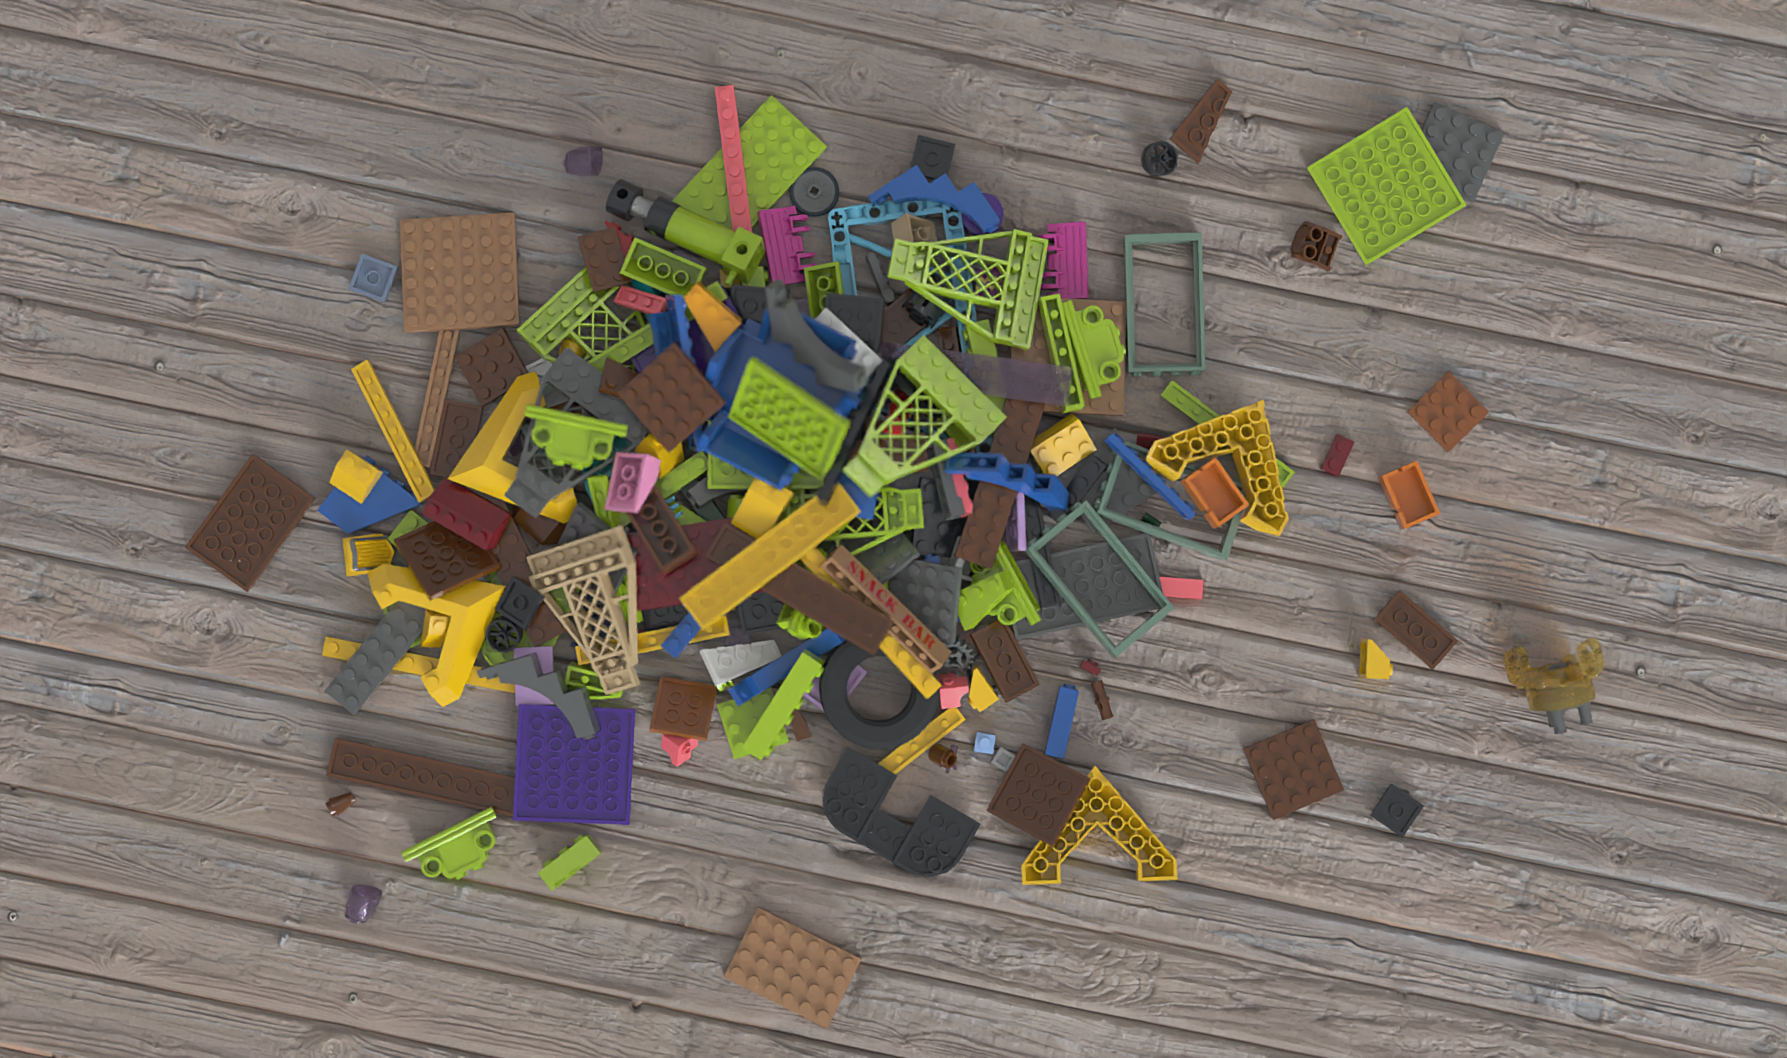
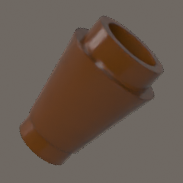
M349 792L330 798L325 804L332 816L336 814L338 816L355 803L356 800L353 794Z

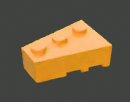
M699 281L696 282L684 297L686 304L716 352L741 324L742 319Z

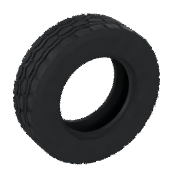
M845 640L830 653L823 666L825 669L820 676V700L831 725L844 738L865 748L890 749L913 740L932 720L938 705L940 688L926 699L911 683L909 701L896 716L886 720H871L861 716L849 703L847 696L848 679L854 668L862 661L877 656L887 657V655L880 648H878L875 655H872L852 642ZM936 670L932 673V675L939 682V677Z

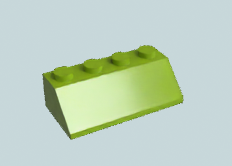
M634 238L620 274L667 294L682 295V298H684L697 281L701 284L703 283L708 269L638 238Z
M840 261L804 268L810 317L816 319L825 309L826 293L844 295Z

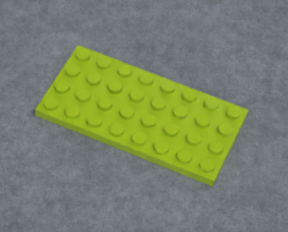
M772 95L739 129L752 228L759 221L757 212L771 209L787 192L794 181L827 149V146ZM721 148L672 201L685 209L732 230L723 150Z

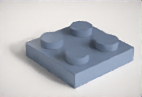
M361 253L348 289L386 303L399 267Z

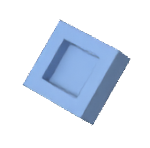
M977 732L974 751L993 754L996 735Z

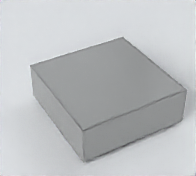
M1000 746L990 763L1007 773L1016 755Z

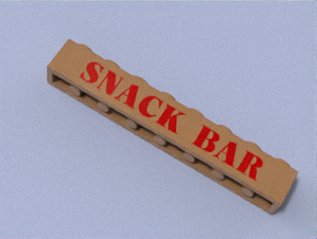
M842 544L834 549L820 567L850 596L893 620L894 623L888 633L930 674L942 667L951 651Z

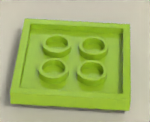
M772 687L767 688L740 706L736 704L734 699L717 704L734 760L750 755L742 747L774 698ZM785 726L781 729L784 731L779 741L774 740L771 745L772 747L789 742Z

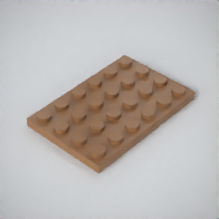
M758 907L724 977L828 1028L862 958Z

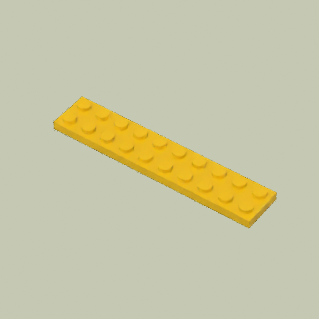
M838 483L828 507L820 505L816 495L679 598L703 630L861 512L840 483Z

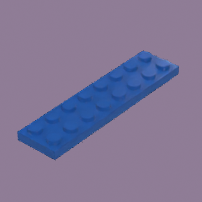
M666 295L674 340L695 364L694 357H691L690 354L692 341L687 334L689 321L688 318H685L684 314L686 301L682 298V295ZM701 426L687 437L690 450L704 451L698 448L703 434Z

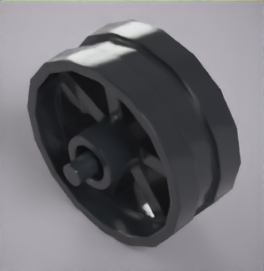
M1159 141L1149 144L1141 154L1142 167L1150 176L1160 177L1168 175L1177 166V151L1168 142ZM1159 146L1164 148L1161 153L1159 150ZM1153 147L1155 150V154L1151 153ZM1161 166L1165 170L1164 173H1160Z
M504 615L493 620L486 630L488 644L498 652L506 653L512 651L523 638V628ZM498 622H504V628ZM493 625L498 629V631H492ZM516 632L517 637L511 635V633ZM509 639L516 643L510 646Z

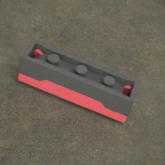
M954 438L941 440L951 451L958 449ZM931 443L927 447L929 460L945 454L935 443ZM947 459L931 465L945 521L967 517L973 512V503L969 499L967 492V481L964 480L963 474H947L944 471Z

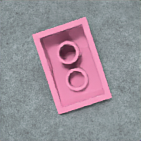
M616 452L605 510L637 513L657 480L661 460L647 454Z

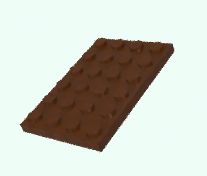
M252 454L185 548L240 588L249 592L316 498Z

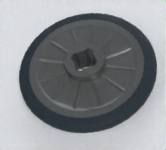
M810 167L790 186V199L792 204L802 214H807V216L811 217L822 216L835 207L839 198V185L829 171L819 167ZM813 188L819 190L816 196L810 194Z

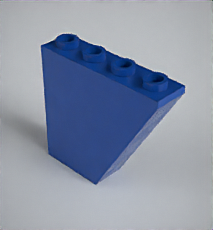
M367 455L366 457L360 456L372 465L376 463ZM381 467L380 470L383 471V474L362 504L335 487L317 511L347 534H354L420 507L424 502L419 503L413 490L409 492L405 489L406 484L399 479L393 480L390 477L391 473Z

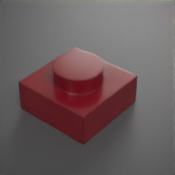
M1089 658L1087 662L1082 660L1079 666L1098 676L1101 670L1097 667L1098 663Z

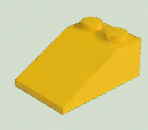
M755 478L731 524L758 540L776 526L795 494L784 487L782 490H779Z

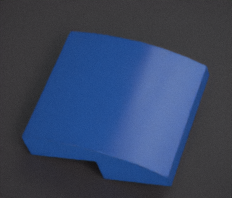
M843 473L840 485L861 511L855 517L873 520L879 490L870 498Z

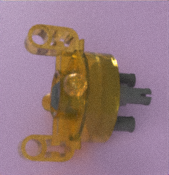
M1588 638L1578 645L1579 663L1575 655L1565 654L1562 662L1530 668L1527 651L1520 645L1512 647L1504 654V663L1509 682L1517 685L1516 689H1525L1530 710L1546 711L1549 727L1554 728V734L1567 732L1563 715H1565L1566 711L1573 708H1578L1581 725L1593 723L1590 706L1596 694L1592 678L1600 676V673L1605 668L1601 645L1595 638ZM1586 645L1591 647L1592 652L1587 650ZM1513 653L1517 655L1518 659L1514 658Z

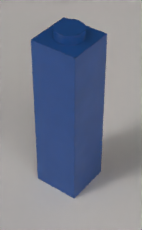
M1064 683V687L1059 686L1044 751L1046 755L1064 759L1079 690H1075L1074 685Z

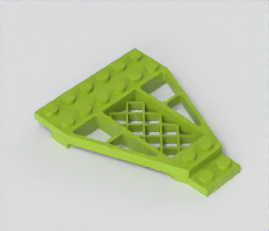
M1017 229L935 242L923 241L913 243L895 238L887 277L905 281V285L989 341L1029 350L1049 240L1034 237L1032 233ZM1000 238L1009 239L1006 260L981 255L983 241ZM978 242L976 254L946 247ZM938 254H941L946 261L940 266L933 258ZM957 258L964 264V267L960 270H957L952 263ZM931 262L935 269L928 273ZM975 263H979V265L983 269V271L977 275L971 268V266ZM946 265H949L954 272L948 277L941 270ZM994 267L998 268L1002 274L997 279L989 271ZM965 269L973 277L966 282L960 275ZM935 272H938L943 279L937 284L930 277ZM983 274H986L991 281L985 286L978 278ZM954 276H956L961 283V285L955 289L949 281ZM1002 279L1001 287H1000L999 284L997 283V281H999V280ZM975 280L980 289L973 293L967 284ZM945 283L949 289L938 286ZM991 285H994L998 291V294L994 297H991L986 290ZM964 287L967 293L960 292L958 290ZM983 292L986 298L977 296V294ZM934 295L966 302L965 316ZM972 304L996 310L993 334L969 319Z
M585 267L523 323L516 332L542 359L553 364L557 359L549 356V353L566 338H570L580 347L586 355L584 360L587 361L596 357V354L607 350L608 341L620 342L623 339L621 338V333L625 337L631 335L632 332L625 324L634 316L640 328L644 327L645 324L640 312L633 310V313L621 322L604 304L621 286L593 293ZM594 314L605 315V324H594ZM591 315V324L583 323ZM608 319H609L614 325L608 324ZM580 327H591V337L580 336ZM594 327L605 328V337H594ZM608 328H618V338H608ZM582 340L591 341V349ZM594 341H605L604 351L594 350ZM632 360L631 365H623L632 371L636 369Z
M923 335L894 364L856 457L842 471L871 498L883 485L976 446L978 447L1006 419V416ZM897 369L918 388L906 402H901L889 390ZM888 396L898 406V410L875 430V422L885 398ZM914 400L915 409H905ZM918 400H928V409H918ZM932 403H933L938 409H932ZM901 413V422H892ZM905 413H915V422H905ZM918 413H928L929 423L919 422ZM932 413L942 414V423H932ZM951 423H954L973 443L951 451L939 439V435ZM888 426V435H879ZM892 426H902V435H892ZM905 426H915V436L905 435ZM919 426L929 427V436H919ZM932 427H941V428L933 435ZM878 439H888L889 448H880ZM892 439H902V449L892 448ZM906 439L916 440V449H906ZM919 440H928L919 449ZM931 443H935L945 453L916 466H911V463ZM892 453H902L903 462H894ZM906 453H915L906 462Z
M883 485L878 493L882 494V499L880 497L877 498L881 502L874 512L882 522L876 529H873L868 524L870 519L864 521L862 518L857 517L863 522L857 531H854L848 525L851 522L850 520L837 533L834 532V535L828 536L823 541H836L837 548L842 540L877 538V540L851 552L853 556H856L908 529L924 528L921 489L899 490ZM788 489L795 495L782 514L780 522L817 494H806V489ZM882 505L884 519L876 513ZM865 525L873 531L859 533ZM884 525L885 531H879L880 528ZM845 527L853 532L850 534H840ZM799 559L794 562L809 571Z

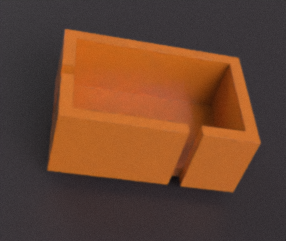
M1216 457L1210 459L1180 481L1199 510L1206 511L1203 515L1213 529L1220 527L1249 505Z
M1418 461L1411 462L1378 477L1391 509L1397 511L1394 516L1400 530L1440 514Z

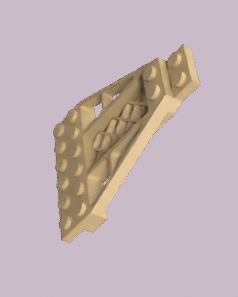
M622 525L527 556L526 558L533 574L529 577L532 587L545 595L543 599L588 656L593 670L600 678L605 694L639 685L640 681L634 665L638 664L636 563ZM626 566L628 594L617 596L609 572ZM587 579L585 585L580 582L581 580ZM591 582L598 585L596 591L590 588ZM576 586L583 590L581 596H579ZM563 587L571 612L564 613L548 591ZM587 593L594 597L592 603L585 599ZM628 598L629 628L619 604V600ZM598 600L605 603L603 610L596 606ZM583 605L590 608L588 615L585 613ZM594 611L601 615L599 621L592 618ZM568 616H574L578 630L570 621ZM605 618L612 622L610 628L603 625ZM590 623L596 626L595 632H592ZM600 630L607 633L606 639L599 636ZM611 637L619 640L617 646L610 643ZM596 641L603 645L601 651L598 649Z

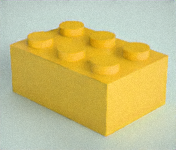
M1072 413L1036 436L1030 450V455L1042 474H1055L1057 476L1097 449L1080 420Z

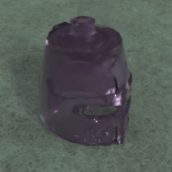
M582 146L568 151L565 155V160H563L566 172L570 175L581 177L598 176L603 163L602 147Z
M354 885L346 901L344 916L354 924L366 923L376 911L383 891L369 885Z

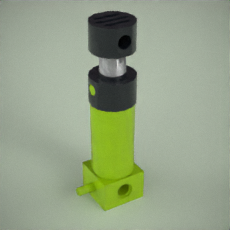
M623 179L615 183L606 202V211L627 222L634 216L644 220V230L663 240H668L723 266L724 273L728 275L724 282L727 286H731L735 278L748 284L766 252L762 237L741 227H738L735 232L662 196L651 202L643 198L642 188Z

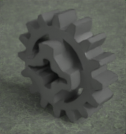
M961 636L955 639L954 644L943 643L951 651V654L943 666L940 667V670L947 669V674L950 671L957 674L958 670L964 673L965 668L970 669L971 664L974 663L975 651L972 650L973 645H967V639L961 641Z

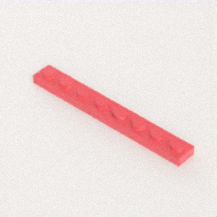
M734 85L715 87L732 230L736 232L738 227H741L752 233Z

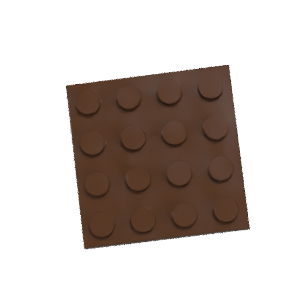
M676 342L618 392V395L668 453L727 403Z
M435 521L394 539V544L429 601L500 569V565L490 549L484 550Z
M1315 719L1243 748L1272 820L1344 791Z
M1023 743L986 811L1054 847L1091 779Z

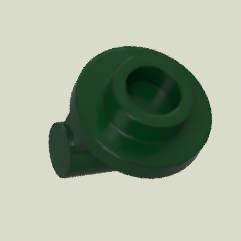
M1145 512L1140 520L1159 527L1162 523L1147 512Z

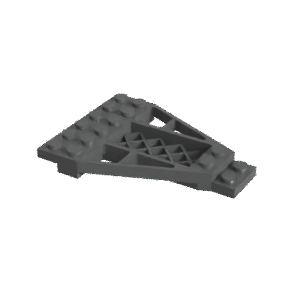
M566 347L544 375L535 406L540 407L545 385L549 384L570 399L562 409V412L570 413L582 410V415L585 416V410L595 419L628 425L626 437L622 438L632 445L620 453H630L648 436L649 429L623 399L598 392L602 372ZM574 404H576V405L579 406V407L572 408V406H573ZM532 418L516 479L504 496L534 518H537L550 501L615 461V456L603 460L605 462L574 481L570 480L578 469L572 468L567 475L565 474V467H570V464L550 466V461L547 457L548 466L536 468L535 458L545 457L547 454H537L540 450V447L537 445L531 451H528L536 418ZM532 459L534 467L531 464H529ZM563 468L564 478L552 479L551 469ZM549 470L550 478L540 471Z

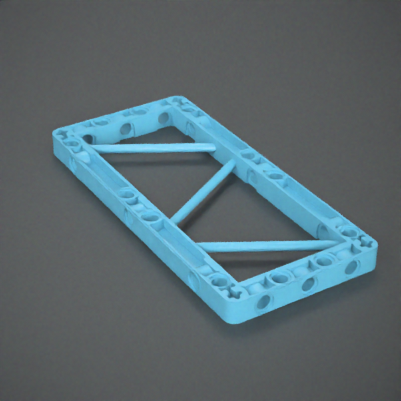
M892 200L886 201L880 206L877 204L872 206L871 203L830 211L828 220L832 242L833 262L840 261L844 295L857 296L850 242L891 258L892 253L890 249L850 234L848 232L850 226L888 223V221L896 220L905 213L920 218H925L927 215L940 214L943 217L946 240L965 237L961 212L953 208V212L950 213L949 206L936 202L910 201L895 205ZM910 204H915L918 206V210L911 213L907 207ZM877 209L880 211V216L873 218L869 213L871 210ZM836 214L841 218L839 219L840 228H836V222L832 220ZM953 217L959 223L956 226H950L948 220ZM837 233L845 235V239L842 242H837L834 239ZM966 243L947 246L967 251ZM958 258L952 262L957 270L964 267V264ZM929 266V271H928V273L931 272L932 270H934L935 268L932 267V266ZM950 268V274L943 271V273L945 274L946 277H948V276H950V275H952V274L954 273V272L951 270V268ZM967 269L960 273L965 282L971 279V274ZM956 276L949 280L954 289L961 285ZM970 282V283L967 284V285L969 286V288H970L971 291L973 292L972 282ZM964 287L958 290L960 292L967 293ZM954 299L955 305L952 308L961 314L965 312L967 303ZM972 304L970 311L972 316L970 320L973 322H977L975 304ZM945 312L932 329L928 325L883 361L890 357L894 359L903 350L907 351L923 335L927 337L949 320L952 315ZM957 319L964 375L975 386H978L977 379L973 378L971 372L973 367L972 360H969L966 355V349H969L967 341L964 342L962 336L965 324ZM874 372L868 377L869 380L859 399H865L866 388L869 381L874 378ZM882 407L880 414L886 417L888 409ZM908 418L907 422H915V420ZM919 426L920 431L929 434V427ZM932 427L934 435L938 431V429ZM945 432L939 435V439L942 440L950 438ZM991 435L981 444H988L990 447L992 442ZM976 446L977 453H981L979 450V446ZM968 477L964 478V480H966V481H967V480H974V479H969Z

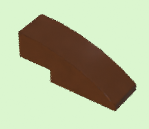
M777 687L772 688L774 696L779 690ZM795 708L792 712L794 718L790 723L796 741L812 737L802 713Z

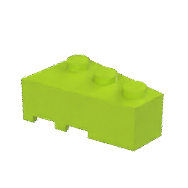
M1007 570L996 573L960 590L958 616L965 631L974 628L980 620L987 616L1014 589Z
M581 834L573 840L575 844L571 848H568V846L564 847L558 852L560 855L555 860L550 858L542 864L544 868L538 874L551 891L602 853V850L589 834L585 837Z

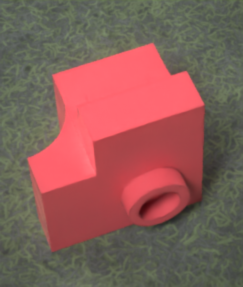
M954 672L938 674L939 683L942 685L940 687L941 708L961 707V697L969 693L967 676L957 677Z
M662 734L661 748L669 754L671 763L676 767L688 760L691 756V750L698 746L697 739Z

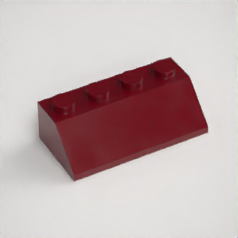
M445 478L429 496L422 512L423 515L484 550L496 548L511 514L448 478Z

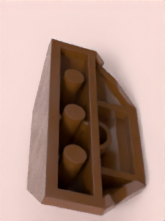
M512 504L513 519L541 545L558 544L567 523H561L540 514L537 518H534L521 507Z

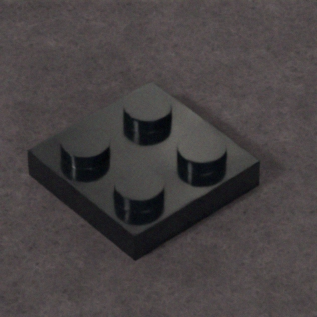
M918 135L910 169L917 165L925 177L935 180L945 173L948 176L955 144Z
M512 576L495 610L521 628L528 629L545 595L517 576Z
M1390 784L1370 816L1403 838L1424 805L1393 784Z

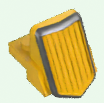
M383 534L342 538L347 576L364 575L384 563H392L395 549Z

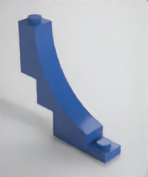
M917 165L868 196L872 206L876 204L878 206L882 205L888 200L887 197H890L895 205L910 201H930L944 204L963 213L983 234L994 232L1000 224V219L975 182L958 192L946 173L929 183Z
M959 453L947 458L944 470L947 474H965L969 479L1005 486L1035 499L1048 511H1067L1070 493L1055 474H1036L1029 464H1010L1003 454Z
M827 628L821 631L819 637L809 638L776 660L760 668L728 691L736 704L740 706L788 676L805 649L819 657L846 639Z

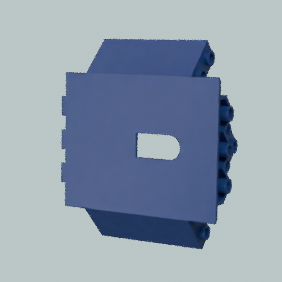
M767 307L761 324L749 318L743 329L741 330L737 327L710 360L706 378L727 403L707 419L711 423L703 432L698 448L782 490L786 484L789 485L794 476L793 473H798L801 467L728 418L749 360L754 356L847 420L852 411L857 409L861 401L859 398L866 385L857 392H851L817 384L814 366L795 362L793 346L791 344L773 341ZM800 312L808 327L823 344L848 361L854 359L857 353L855 349L856 340Z

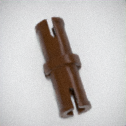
M1103 681L1090 683L1096 699L1094 702L1098 705L1101 719L1106 720L1114 717Z

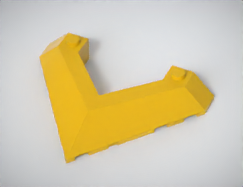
M536 371L518 376L448 477L449 480L516 505L505 497L504 494L515 481L518 468L504 460L527 419V416H525L527 404L534 406L536 404L541 386ZM543 395L540 407L548 408ZM573 487L550 501L541 511L540 515L561 523H567L578 504Z
M1264 399L1153 443L1145 459L1156 473L1172 482L1180 478L1185 466L1188 464L1232 453L1245 497L1249 504L1240 521L1257 531L1276 536L1281 535L1289 518L1285 511V499L1282 485L1279 482V471L1273 442L1270 439L1271 432L1268 418L1265 415Z
M384 563L367 572L372 593L381 609L399 600L452 616L438 666L424 673L420 678L429 694L442 707L459 699L485 639L487 627L495 615V608L506 586L474 580L429 601L408 567Z
M1096 766L1087 775L1091 780L1056 845L1052 847L1040 840L1021 865L1022 885L1061 884L1060 864L1084 837L1098 825L1136 861L1137 881L1177 880V860Z

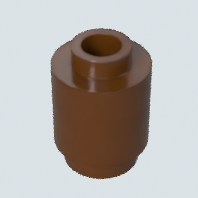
M935 744L929 750V760L944 768L953 767L957 761V755L954 751L941 744Z

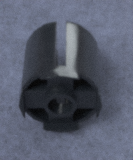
M933 273L930 275L935 284L942 280L938 274ZM943 283V285L941 286L943 288L949 289L945 283ZM913 290L902 304V309L904 307L910 313L908 317L920 326L924 324L931 326L930 329H932L945 311L931 301L924 307L928 299ZM934 295L948 305H950L951 302L954 300L951 298Z

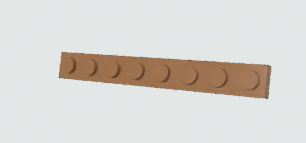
M460 330L439 331L415 444V450L423 466L431 468Z

